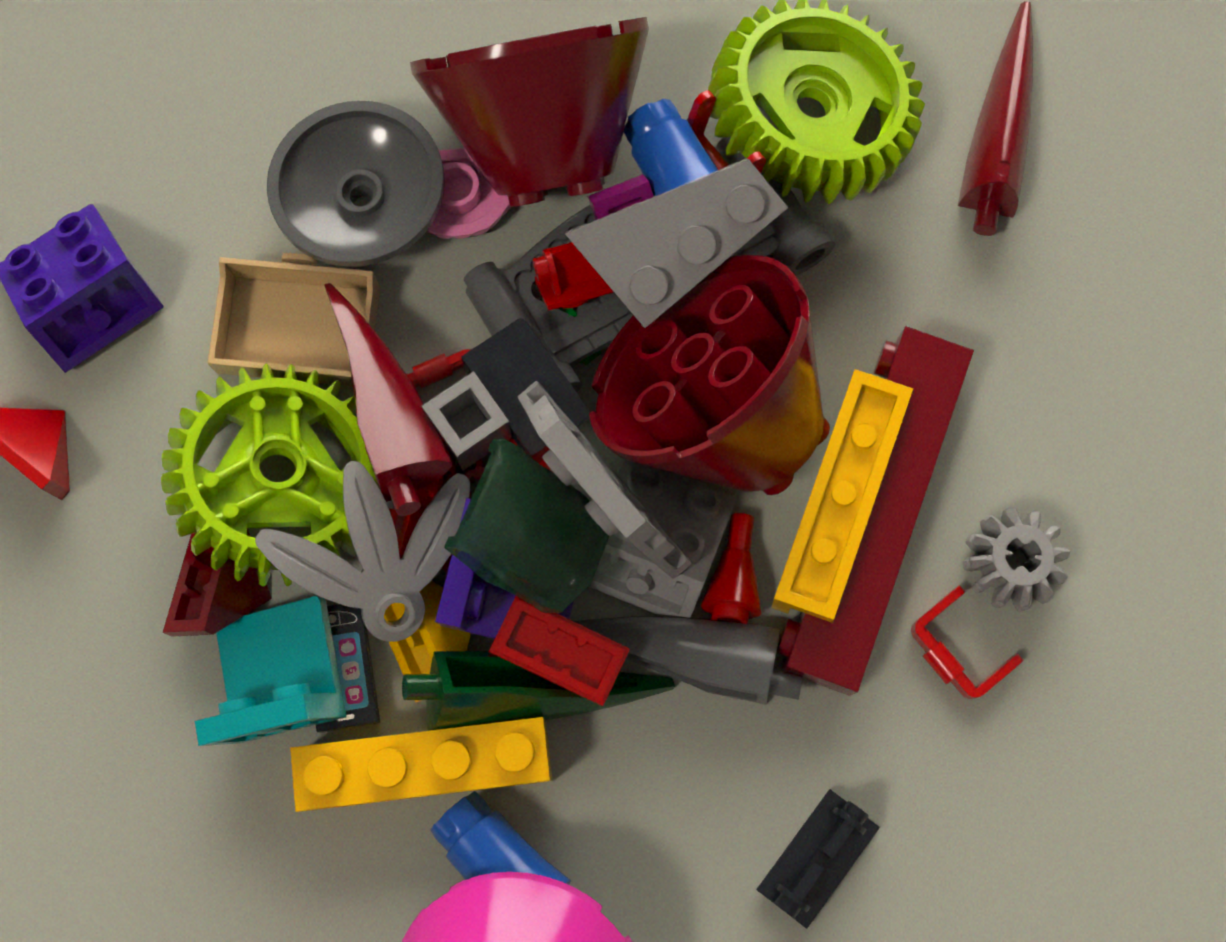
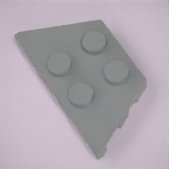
M535 381L518 396L539 437L550 449L542 458L566 486L569 484L576 486L579 483L592 498L584 507L606 534L611 536L613 533L617 534L620 531L630 543L672 579H675L692 564L685 553L538 381Z

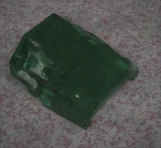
M503 438L492 439L488 451L492 454L455 536L448 537L444 548L485 581L520 597L542 613H561L591 585L610 536L603 531L584 506L591 500L570 484L566 486L555 473L540 465L521 447Z

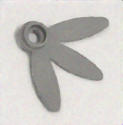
M348 462L345 465L343 474V502L348 531L354 550L363 568L362 571L357 570L330 550L304 538L272 529L260 530L255 539L256 545L281 573L302 588L332 602L348 607L360 608L363 622L373 636L388 642L400 641L416 632L423 621L425 605L419 591L431 582L454 549L466 498H469L470 482L465 475L458 473L443 484L418 520L403 558L400 559L395 526L381 490L360 462ZM393 603L404 604L405 611L400 619L396 621L384 619L385 610L389 605Z

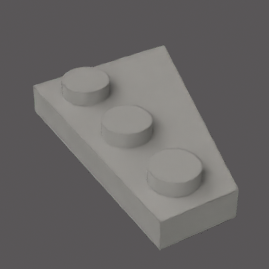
M744 159L680 185L670 191L566 231L565 235L642 326L646 328L788 207L749 159Z

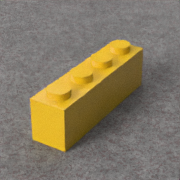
M544 717L290 747L295 812L553 781L547 724Z

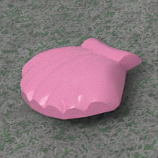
M465 148L439 150L445 173L444 196L439 212L427 232L443 239H450L452 237L464 239L471 235H482L494 227L511 208L508 196L498 195Z

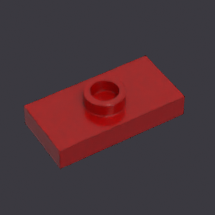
M516 594L489 653L603 707L630 648Z

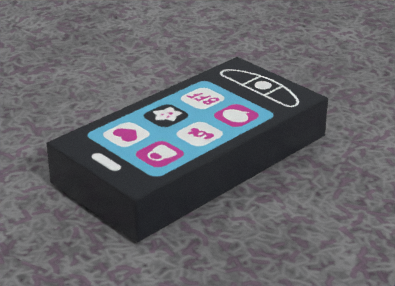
M341 604L327 606L346 718L316 725V731L324 733L381 723L368 631L362 619L361 609Z

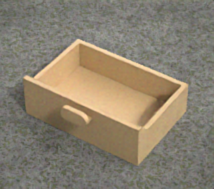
M283 253L282 263L220 257V281L208 365L217 374L239 376V370L243 367L250 377L261 378L263 365L267 363L270 365L274 378H284L288 366L292 364L295 367L296 380L306 382L312 371L317 370L319 373L318 383L332 384L334 381L339 380L340 385L353 386L348 352L324 284L331 283L375 330L381 287L374 272L317 266L318 260L306 254Z

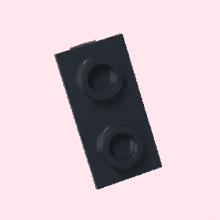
M829 789L756 890L807 929L880 827L868 818L869 815L849 800L848 802Z

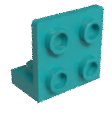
M313 596L244 615L216 633L227 701L218 704L219 715L195 721L198 746L240 744L346 718L325 598Z

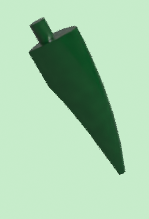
M434 651L430 674H404L402 679V696L404 700H427L426 724L428 731L538 717H544L545 721L570 717L627 704L674 689L675 684L673 679L668 677L619 672L602 707L491 654L489 651Z

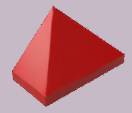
M0 408V456L40 489L60 500L70 491L65 410Z

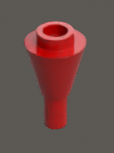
M734 513L731 515L727 549L722 553L701 604V608L704 611L712 614L711 620H727L748 624V619L757 618L761 615L754 558L751 553L755 520L752 515L745 513Z

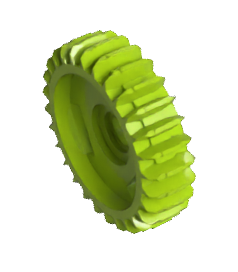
M779 0L774 6L773 11L769 10L766 6H760L757 12H755L753 19L751 17H743L736 31H730L712 67V78L708 85V90L716 97V102L710 115L711 118L718 119L715 127V136L718 138L731 137L726 147V155L728 156L741 153L746 159L751 154L760 152L766 159L762 176L767 182L774 179L782 183V197L788 195L793 187L802 190L805 203L812 199L816 191H821L827 204L832 203L840 191L849 201H852L861 189L871 193L878 187L881 181L887 182L894 175L897 168L905 161L912 150L914 140L920 132L922 122L919 118L923 113L925 103L917 97L921 93L923 83L919 80L910 79L915 70L916 63L912 61L900 62L899 58L904 50V45L889 46L885 42L888 28L877 33L868 27L869 15L864 16L860 21L848 16V4L843 6L839 13L829 10L827 0H822L818 8H810L807 0H798L793 10L785 0ZM805 97L817 100L824 107L826 115L820 118L807 116L798 107L797 100ZM757 105L765 110L780 132L762 115ZM873 106L879 112L880 133L875 141L863 146L853 139L868 109Z
M266 363L263 365L261 379L251 380L247 371L242 367L239 370V385L231 387L219 376L216 379L217 397L213 398L198 390L195 396L199 412L182 407L179 419L183 429H169L168 444L172 449L163 450L161 457L162 467H164V470L170 471L163 473L161 476L162 491L172 494L166 497L165 500L167 514L169 516L181 515L176 519L175 523L176 532L179 537L197 532L191 542V551L195 556L210 547L214 548L211 555V567L214 570H218L228 558L235 561V579L237 581L243 578L249 567L258 569L259 584L265 586L271 575V570H278L257 547L256 538L247 536V528L310 527V535L302 538L314 542L340 557L339 548L353 557L357 555L350 538L343 502L344 469L339 470L310 425L318 422L330 430L339 439L350 455L351 460L360 462L372 476L377 486L378 483L357 424L354 396L343 402L338 399L340 392L339 380L334 381L326 390L319 388V373L317 370L312 371L306 382L296 380L295 367L292 364L288 366L284 378H274L270 365ZM232 422L242 427L215 472L198 465L217 433ZM271 455H283L294 463L296 471L287 481L272 482L261 474L260 464ZM281 573L285 585H292V580Z

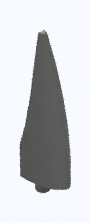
M631 616L573 621L630 648L625 660L695 686L707 693L766 705L768 694L799 700L803 676L773 670L780 634L779 628H769L751 623L742 624L736 621H715L685 617Z

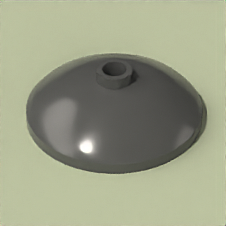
M373 101L337 103L324 107L305 117L280 142L272 157L267 176V197L271 213L278 227L291 244L318 261L347 267L367 266L386 261L401 254L415 244L435 220L442 204L445 188V173L442 159L429 132L420 122L396 107ZM362 196L373 197L371 202L365 206L354 205L356 200Z

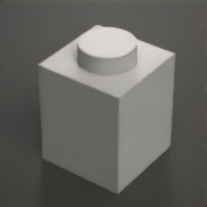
M474 371L422 405L423 410L438 430L445 447L462 471L512 438L509 420Z

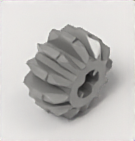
M1008 507L1002 512L1001 522L992 515H988L980 521L981 530L984 535L973 533L966 540V545L980 555L966 559L963 562V568L970 572L981 570L983 577L972 585V589L975 593H980L992 586L995 589L991 598L993 607L1001 608L1005 606L1010 597L1018 612L1031 608L1032 597L1042 604L1047 603L1054 598L1050 584L1061 585L1068 578L1065 571L1054 563L1068 559L1071 551L1064 547L1053 548L1051 540L1060 535L1061 527L1054 525L1043 532L1039 530L1041 513L1036 510L1027 514L1023 522L1015 507ZM1021 550L1027 561L1021 563L1020 567L1013 570L1008 565L1006 558L1011 556L1012 552Z

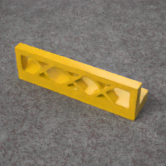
M854 369L772 603V609L789 614L790 608L828 622H833L913 388Z

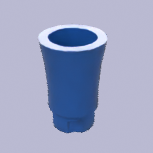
M662 99L657 102L647 103L628 116L624 134L632 146V157L641 173L649 181L654 197L718 170L699 142L689 122L681 118L671 100Z
M475 791L463 797L448 809L430 830L435 839L448 851L446 858L465 880L497 872H523L546 876L568 885L571 882L568 877L545 860L498 810L493 812L486 801Z

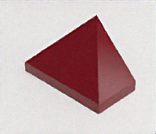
M197 532L192 533L162 633L171 637L214 635L271 600L272 597L268 585L261 586L259 584L258 569L249 567L243 578L237 581L235 579V561L228 558L218 570H214L211 567V555L214 548L210 547L195 556L191 551V542Z

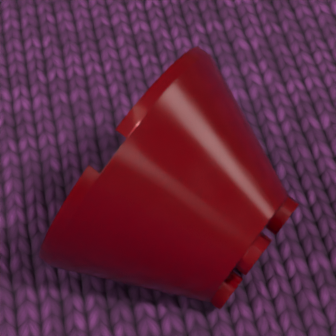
M647 17L618 21L621 33L618 35H613L611 24L595 25L449 53L446 57L420 59L410 62V67L416 81L498 195L508 196L510 207L544 201V196L548 195L547 189L567 186L568 196L588 194L603 190V185H605L604 177L614 173L649 31Z
M741 255L729 257L714 272L705 277L646 328L633 315L622 327L605 352L591 386L598 393L596 412L592 411L589 413L591 425L600 441L615 455L634 463L744 492L762 490L766 495L772 496L786 490L793 481L794 473L807 462L816 447L827 438L830 431L829 422L823 416L807 294L799 279L786 265L766 256Z

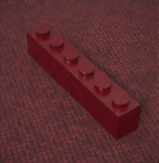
M907 326L904 327L895 343L887 340L884 342L874 374L882 376L889 381L913 388L835 618L831 623L801 612L798 621L788 618L776 653L786 656L781 671L802 675L803 679L848 696L858 693L974 352L973 349Z

